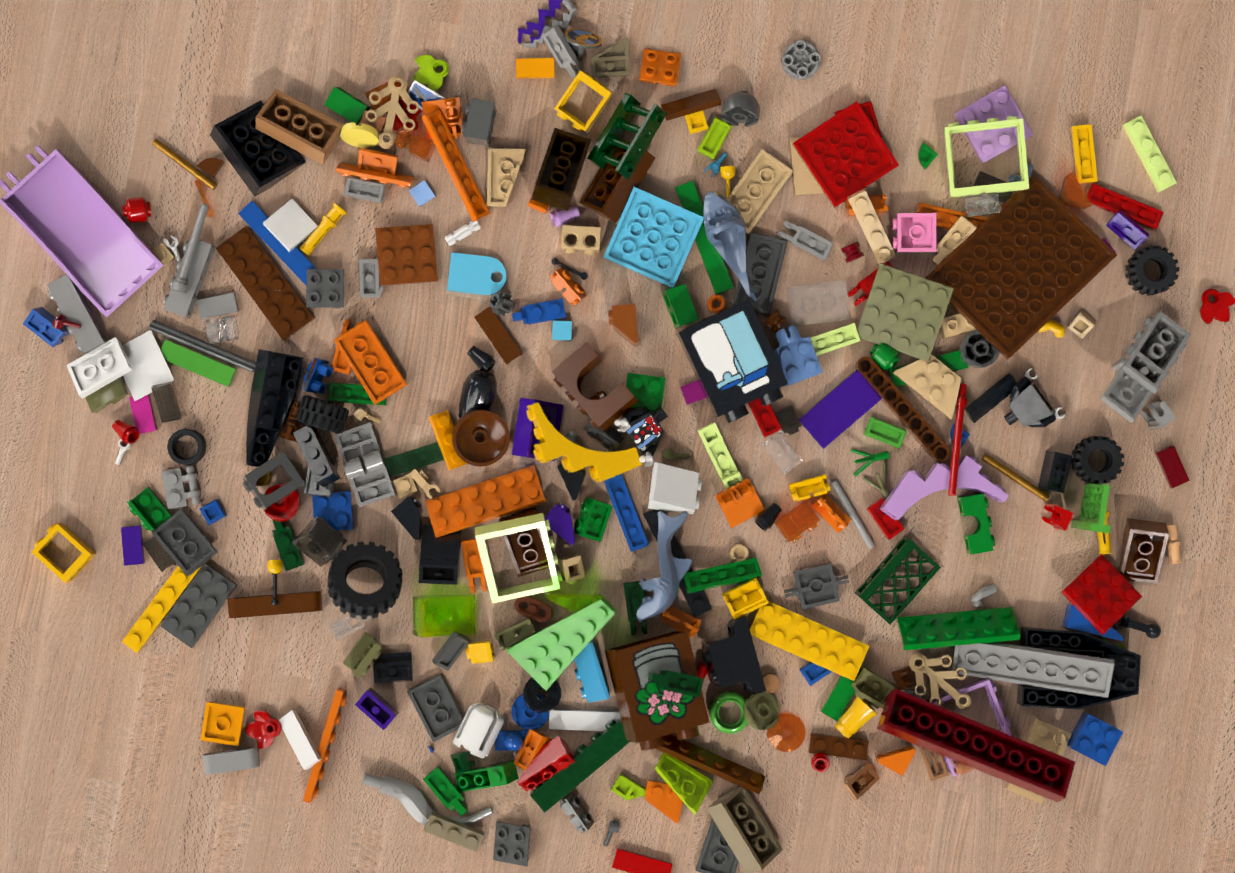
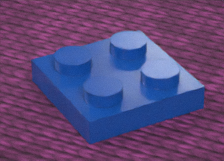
M351 491L334 492L332 497L312 495L315 532L354 529Z

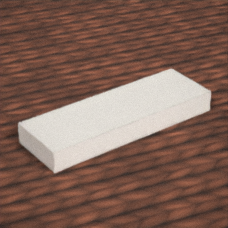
M291 710L278 720L304 770H308L321 760L296 710Z

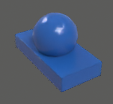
M500 730L495 740V751L520 750L529 730Z

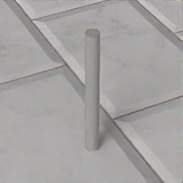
M837 479L831 482V486L867 547L871 549L876 546Z

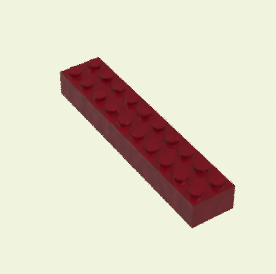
M896 688L888 693L877 726L878 730L1055 802L1066 798L1075 761Z

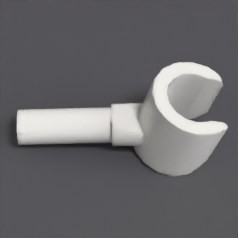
M171 236V244L164 238V244L171 248L178 262L181 257L177 249V238Z
M122 439L118 441L120 450L115 461L117 465L120 464L125 451L129 450L132 444L128 443L126 447H122Z

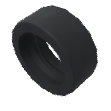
M178 430L168 440V454L178 464H196L205 455V439L196 430ZM182 436H191L198 443V450L191 458H183L176 451V443Z

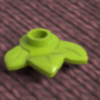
M431 55L418 56L415 58V62L420 69L415 74L413 81L415 80L422 85L428 84V88L433 91L438 90L443 85V78L449 73L447 62L442 59L435 60ZM437 67H443V71L437 72Z

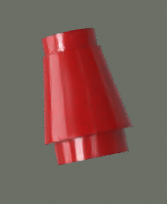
M116 420L112 425V429L124 443L133 444L138 440L140 434L137 427L121 420Z

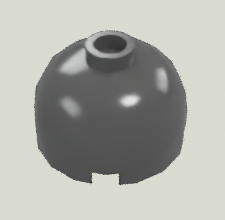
M746 91L733 93L723 103L722 119L734 126H738L739 123H745L744 127L753 126L759 120V103L755 97Z
M978 330L970 332L961 341L959 348L960 356L970 367H988L999 357V351Z

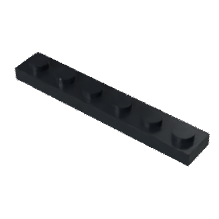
M653 509L643 515L657 541L658 512H663V510ZM674 534L671 539L673 556L678 559H687ZM690 566L688 572H692V571H693L692 568H691V566ZM682 578L679 587L694 617L711 610L703 590L688 594L684 579Z

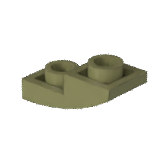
M119 377L85 398L91 413H98L108 404H116L128 395L122 378Z

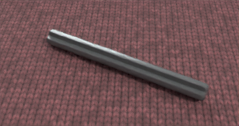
M153 320L150 324L149 329L248 371H255L256 362L158 321Z

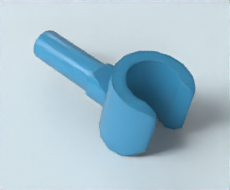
M723 153L715 163H710L706 167L705 172L711 169L713 171L711 177L715 176L719 172V166L727 157V154Z

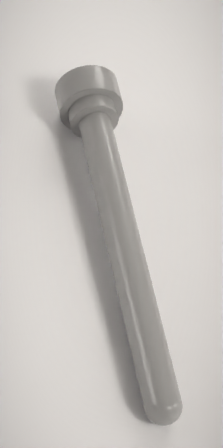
M203 203L200 207L179 278L172 284L171 290L187 293L188 282H186L208 211L206 203Z

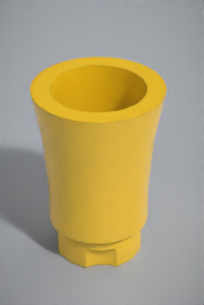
M856 697L852 705L839 719L840 721L835 724V727L849 739L852 734H855L878 713L865 699L861 700Z

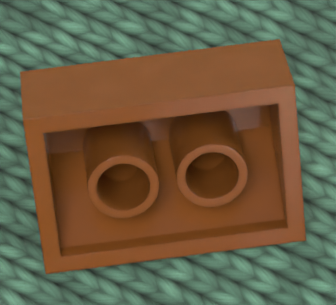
M635 304L612 305V310L608 311L609 325H613V329L631 345L637 347L639 342Z

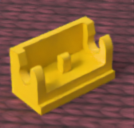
M757 578L722 594L734 620L768 604V600Z

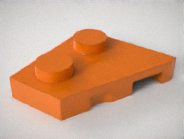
M647 780L644 799L675 823H679L683 801L667 783Z

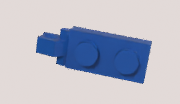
M563 298L525 305V307H521V312L512 313L513 321L523 320L524 324L531 325L566 318Z

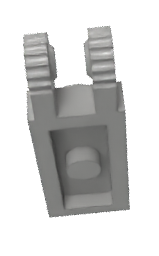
M788 221L784 222L783 225L788 229L796 231V234L793 238L787 233L780 231L779 237L823 261L826 260L834 243L801 226L798 227Z

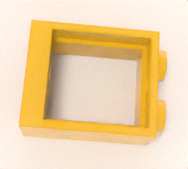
M580 70L554 109L558 111L557 115L565 121L567 119L572 121V126L578 131H588L614 93L589 74ZM581 82H584L604 97L586 123L564 108Z
M63 523L51 525L46 531L48 534L44 538H40L33 545L35 548L31 553L64 583H69L96 553ZM59 532L82 552L66 572L60 569L42 552Z

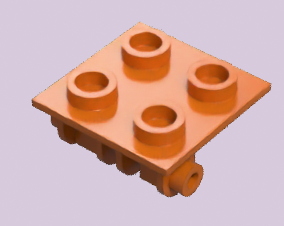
M644 48L639 81H643L644 84L654 82V85H656V82H658L660 86H662V83L666 86H677L681 53Z
M460 97L421 102L424 115L437 109L440 110L454 139L460 138V135H463L462 126L464 120ZM426 127L427 137H428V139H432V137H431V135H430V133H429V131H428V129H427V127Z
M749 478L714 495L731 528L765 510Z

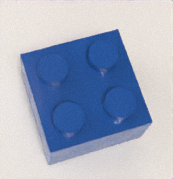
M1083 711L1067 746L1106 766L1123 731Z

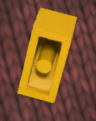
M492 639L470 642L468 644L469 648H466L467 659H471V663L492 662L496 658Z

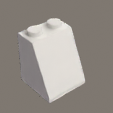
M654 462L648 509L678 513L686 511L687 514H694L695 509L699 508L700 498L696 497L697 490L701 491L702 479H699V473Z

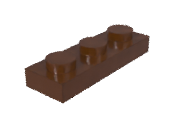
M811 733L808 752L866 760L869 741Z

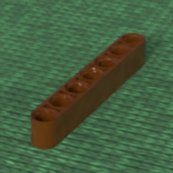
M860 358L855 364L856 370L933 460L938 462L948 460L950 449L871 358ZM862 361L869 363L868 371L861 369L860 364ZM875 375H879L882 378V383L879 386L873 383ZM889 389L895 394L893 400L886 398L885 394ZM901 404L907 407V412L904 415L898 412V407ZM914 418L920 423L918 429L911 427V421ZM926 433L932 436V441L929 444H926L923 440ZM938 448H942L945 452L942 458L936 456Z

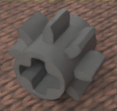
M499 291V294H494L490 300V306L493 308L492 312L505 316V313H510L514 307L513 300H510L512 295Z

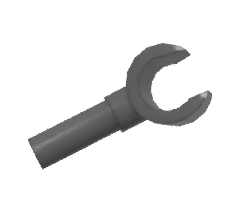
M610 821L608 833L603 843L604 846H608L613 832L619 833L620 821Z

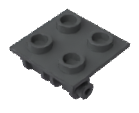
M307 269L306 308H344V269Z
M496 822L493 860L527 867L530 849V825L523 824L519 826Z

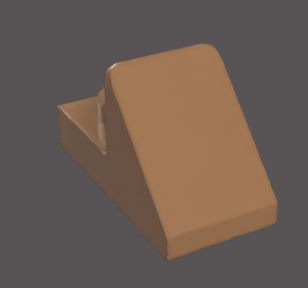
M867 763L854 775L845 777L844 785L856 801L880 778L870 763Z

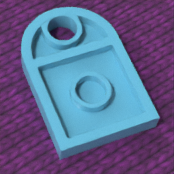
M451 252L447 291L494 295L502 290L506 283L507 273L499 260L488 256ZM500 272L502 280L500 282H493L491 278L493 273Z

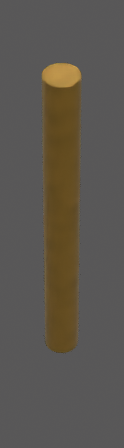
M157 138L154 139L152 142L153 146L212 190L217 187V183Z
M985 453L981 460L1045 502L1049 499V494Z

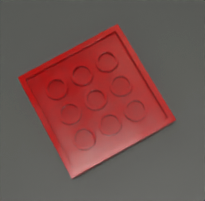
M857 101L792 144L834 208L845 202L848 196L863 190L899 166Z

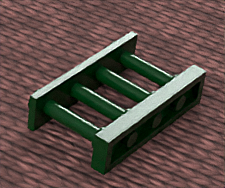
M625 93L587 159L601 169L604 168L606 163L616 166V171L629 180L667 113L655 103L651 110L640 107L641 103L631 94ZM635 113L646 117L641 127L630 123ZM625 130L636 133L631 143L621 140ZM616 146L627 150L621 160L611 156Z

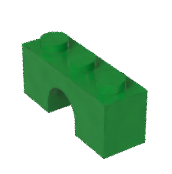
M981 493L957 497L960 515L963 517L973 516L977 520V529L971 534L964 535L967 554L972 555L994 551L995 538L990 533L992 521L991 517L987 516L986 508H989L987 497H984V494Z

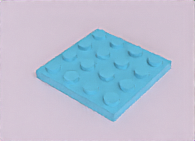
M633 187L603 258L674 288L704 218Z

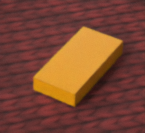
M554 58L516 59V79L555 78Z

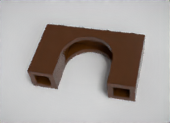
M586 342L552 371L556 376L553 380L560 388L564 386L568 390L565 394L571 401L576 400L579 403L577 408L583 415L587 413L591 417L588 421L595 429L599 427L602 431H605L638 401L623 383L600 400H590L582 395L581 384L584 377L602 362L599 355Z

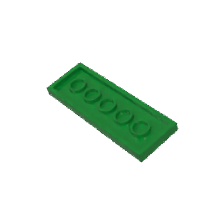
M1012 607L897 617V625L904 651L1020 640V632Z

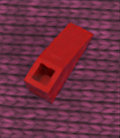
M558 736L543 745L517 781L518 785L526 792L532 790L538 784L550 779L554 774L575 762L568 744Z

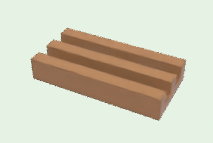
M918 746L931 781L949 775L943 756L937 754L943 769V773H940L933 752L928 750L936 775L933 776L925 750Z

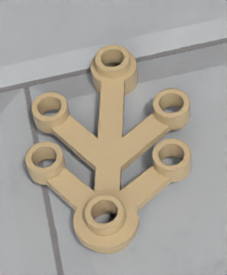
M399 75L391 77L386 88L379 92H372L369 96V102L373 105L379 104L382 98L392 93L391 100L376 110L367 111L365 115L367 122L374 123L378 117L388 112L384 132L380 134L378 144L384 149L391 148L394 143L392 129L395 114L403 123L405 131L411 132L415 128V122L408 118L398 103L399 95L406 103L409 113L414 114L419 109V104L413 101L406 91V80ZM399 82L401 86L396 87L394 83ZM377 96L378 100L373 101L371 97ZM413 104L416 106V109L411 110L409 106ZM373 114L375 118L369 119L368 115ZM406 123H411L413 127L407 128ZM385 136L389 137V138H390V141H389V142H385V141L383 140V137H385Z
M914 654L910 658L909 666L912 671L916 672L915 693L918 696H924L927 692L923 673H925L930 678V703L933 700H938V706L941 707L939 685L956 700V706L959 709L967 710L970 708L971 698L967 694H960L944 680H964L967 677L966 670L958 668L956 671L934 672L930 668V666L939 665L946 668L950 667L952 664L950 656L943 655L941 658L927 659L923 654ZM948 658L950 660L949 664H943V659ZM916 660H921L922 665L916 666ZM959 671H964L965 675L963 677H959L957 673ZM923 687L924 692L918 693L917 689ZM961 698L967 699V703L964 705L960 704L959 701Z

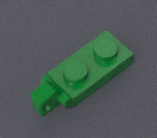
M439 766L423 778L424 782L447 809L449 808L451 811L456 809L461 816L467 812L468 808L463 803L465 798Z

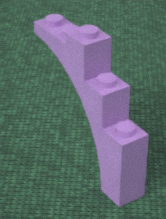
M970 455L969 457H961L959 460L957 489L972 490L987 495L999 503L1005 502L1009 497L1005 493L1006 490L998 484L994 485L989 481L990 478L985 474L978 473L982 468L978 464L979 461ZM944 463L933 464L923 480L918 472L914 470L912 472L910 470L906 471L882 504L880 510L894 520L900 519L908 508L921 498L936 491L949 489L950 468Z

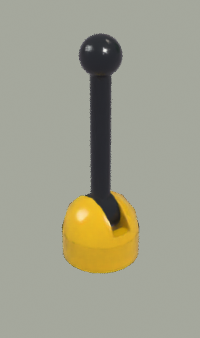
M269 560L267 568L269 573L273 575V599L271 604L277 606L279 604L277 599V575L283 570V561Z

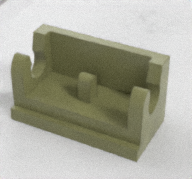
M527 618L496 632L494 636L500 644V649L505 650L531 637L537 631L531 618Z

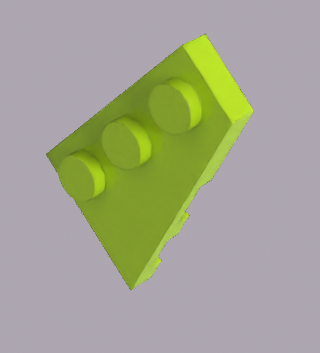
M663 752L654 769L695 815L714 781L681 760Z

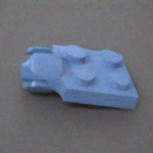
M795 325L786 328L789 338L784 328L776 332L779 347L773 350L789 383L786 386L823 373L810 337L802 338Z

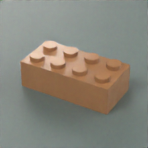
M275 88L256 116L255 129L323 165L341 139L340 134L343 124Z

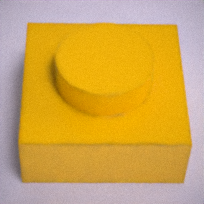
M703 110L684 116L690 135L708 130Z

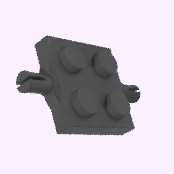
M831 563L794 571L795 588L786 589L784 593H787L785 598L797 595L802 610L840 601L838 585L849 583L848 575L836 578Z

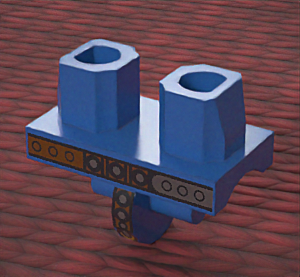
M314 357L308 369H301V372L305 374L302 390L311 393H325L327 386L322 382L323 377H330L334 370L329 365V361Z

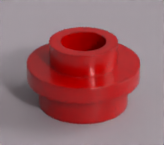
M817 753L811 758V766L818 772H824L830 766V759L824 753Z

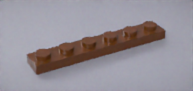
M674 735L662 736L664 745L654 748L756 794H760L765 780L764 775L685 740H677V737Z

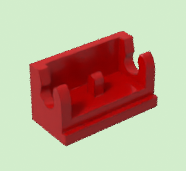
M1045 504L1044 509L1052 513V518L1041 517L1042 520L1054 526L1056 530L1066 531L1074 513L1055 504Z

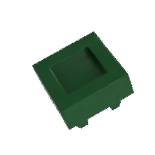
M471 751L456 752L450 755L456 773L467 772L471 770L470 766L476 763L475 761L468 762L467 756L471 755Z

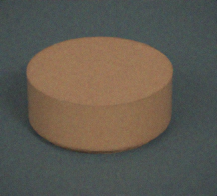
M771 673L763 676L765 692L775 693L780 687L778 677Z

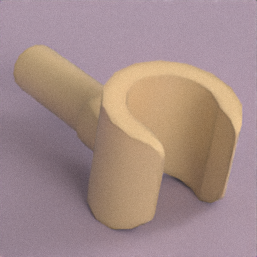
M358 408L354 413V416L360 421L366 417L380 424L381 419L370 415L362 408Z

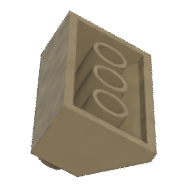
M738 786L718 798L707 808L745 873L763 870L783 850L747 789Z

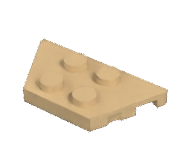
M931 354L929 361L919 359L893 372L896 377L949 419L953 418L961 377Z

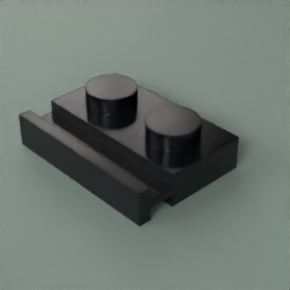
M411 652L380 654L376 660L373 659L375 684L413 681Z

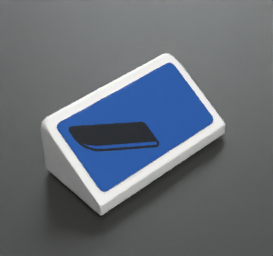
M415 80L408 91L411 99L419 104L421 110H423L421 102L446 99Z

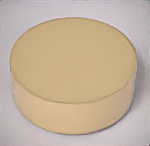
M735 544L731 547L729 554L734 562L747 560L749 550L743 544Z

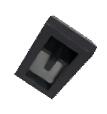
M560 464L557 468L574 501L579 495L586 474L580 471L568 473L563 465Z

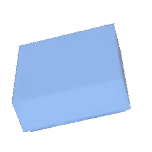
M425 180L409 190L419 207L435 198Z

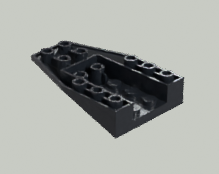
M1021 627L1020 646L1091 657L1099 656V658L1114 660V668L1108 698L1018 684L1017 703L1019 705L1080 710L1139 694L1141 655L1085 632Z

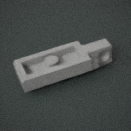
M557 25L542 34V37L560 68L568 71L573 79L582 68Z

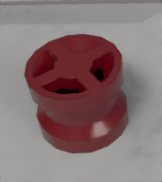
M859 242L841 249L842 253L846 256V263L864 256L863 252L859 249Z

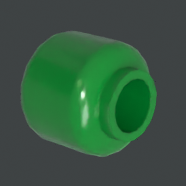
M886 343L875 344L870 351L872 354L871 359L882 370H888L889 368L892 370L900 359L898 356L899 352Z

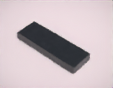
M1010 373L965 408L968 417L973 423L1011 394L1016 381Z

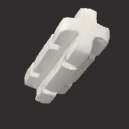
M477 220L471 221L469 225L466 224L455 230L453 234L450 233L445 236L448 245L451 246L457 243V240L460 241L472 234V231L479 230L481 228Z

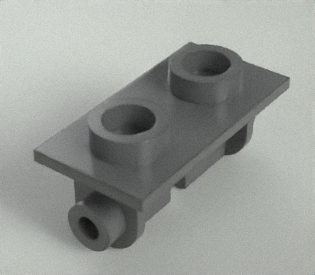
M588 422L584 428L590 437L596 438L602 442L605 448L615 451L624 440L621 437L622 434L612 427L606 432L602 431L599 427L595 429Z
M573 791L559 801L560 807L567 817L574 814L570 821L577 831L581 833L585 830L588 831L595 823L591 814L585 810L580 798Z

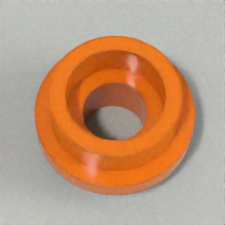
M712 295L707 301V307L712 313L718 314L725 310L726 300L721 295ZM719 301L720 307L715 308L713 302Z

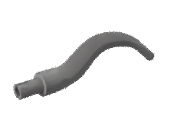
M365 773L362 784L380 789L379 793L398 799L409 814L425 826L431 811L435 812L428 805L421 791L415 786L385 775L383 778ZM488 807L468 817L447 818L470 825L494 813L492 808Z

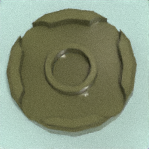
M766 692L753 693L747 698L744 705V715L751 727L757 730H768L778 722L780 707L777 699L772 694Z

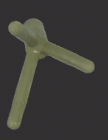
M884 460L883 481L880 474L876 473L879 485L866 477H863V480L879 490L884 500H886L890 493L887 489V461Z

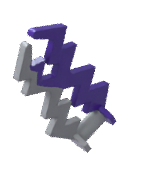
M549 0V10L539 9L538 23L527 22V29L518 28V43L521 44L523 34L533 35V30H537L538 37L530 36L532 43H523L524 47L537 49V43L544 44L542 34L557 25L560 28L567 29L572 16L577 14L579 9L574 6L571 0ZM561 3H563L570 13L563 12V21L552 20V27L546 26L545 17L556 18L555 8L561 10Z

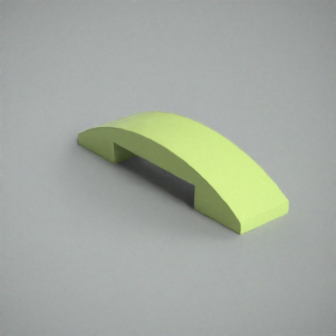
M713 422L697 430L725 488L728 489L743 481L716 423Z

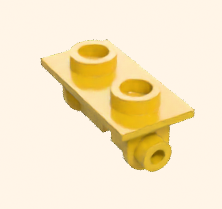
M826 474L791 483L789 484V489L793 501L797 500L799 502L800 500L811 498L810 493H813L814 497L827 494L830 491V486L827 483Z

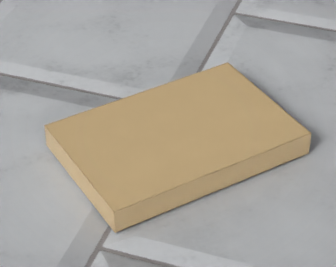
M801 137L790 138L795 196L823 194L824 192L792 145Z

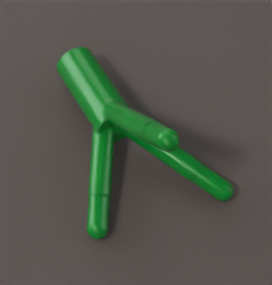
M851 449L852 453L866 457L854 461L856 464L866 463L853 475L856 477L875 461L889 459V452L869 454Z

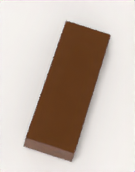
M713 89L662 104L661 108L667 113L665 119L668 121L721 105V100L717 90Z
M488 307L474 317L506 365L522 355L495 313L492 312L491 307Z

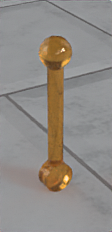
M195 180L203 203L208 205L200 181ZM208 205V211L206 215L207 217H212L214 213L212 210H210Z

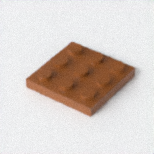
M433 224L375 228L380 286L438 282Z

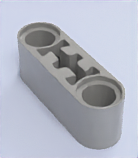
M257 746L211 752L202 755L205 775L251 769L260 766Z

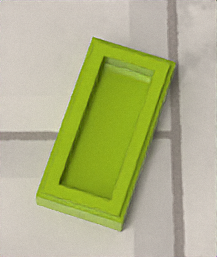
M715 117L697 152L714 160L732 125Z

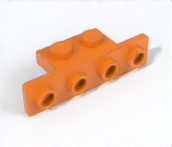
M364 148L359 150L357 166L339 163L336 167V172L341 173L343 176L355 175L360 176L363 180L375 179L383 184L395 183L400 187L411 186L415 178L396 173L398 155Z

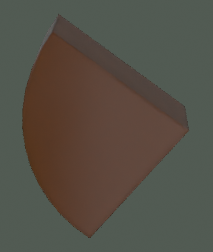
M208 158L200 162L197 167L215 177L225 162L218 158Z

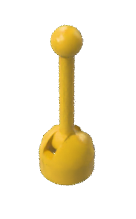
M735 166L720 167V174L726 180V198L730 195V179L735 176Z

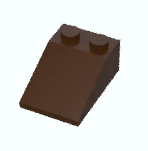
M535 507L520 513L500 518L499 521L502 522L530 515L538 514V512ZM540 528L503 535L518 577L549 568Z
M1127 518L1123 533L1119 573L1126 580L1158 583L1169 537L1166 523Z

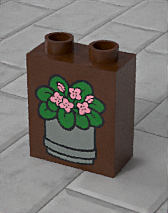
M673 631L604 650L626 741L639 743L642 751L650 750L664 745L662 736L676 733L677 740L689 739L700 734L698 726L710 723L702 689L699 698L662 690L657 687L658 682L648 680L649 673L660 675L661 670L698 677L687 631Z

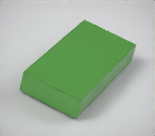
M870 417L863 435L900 449L907 431Z

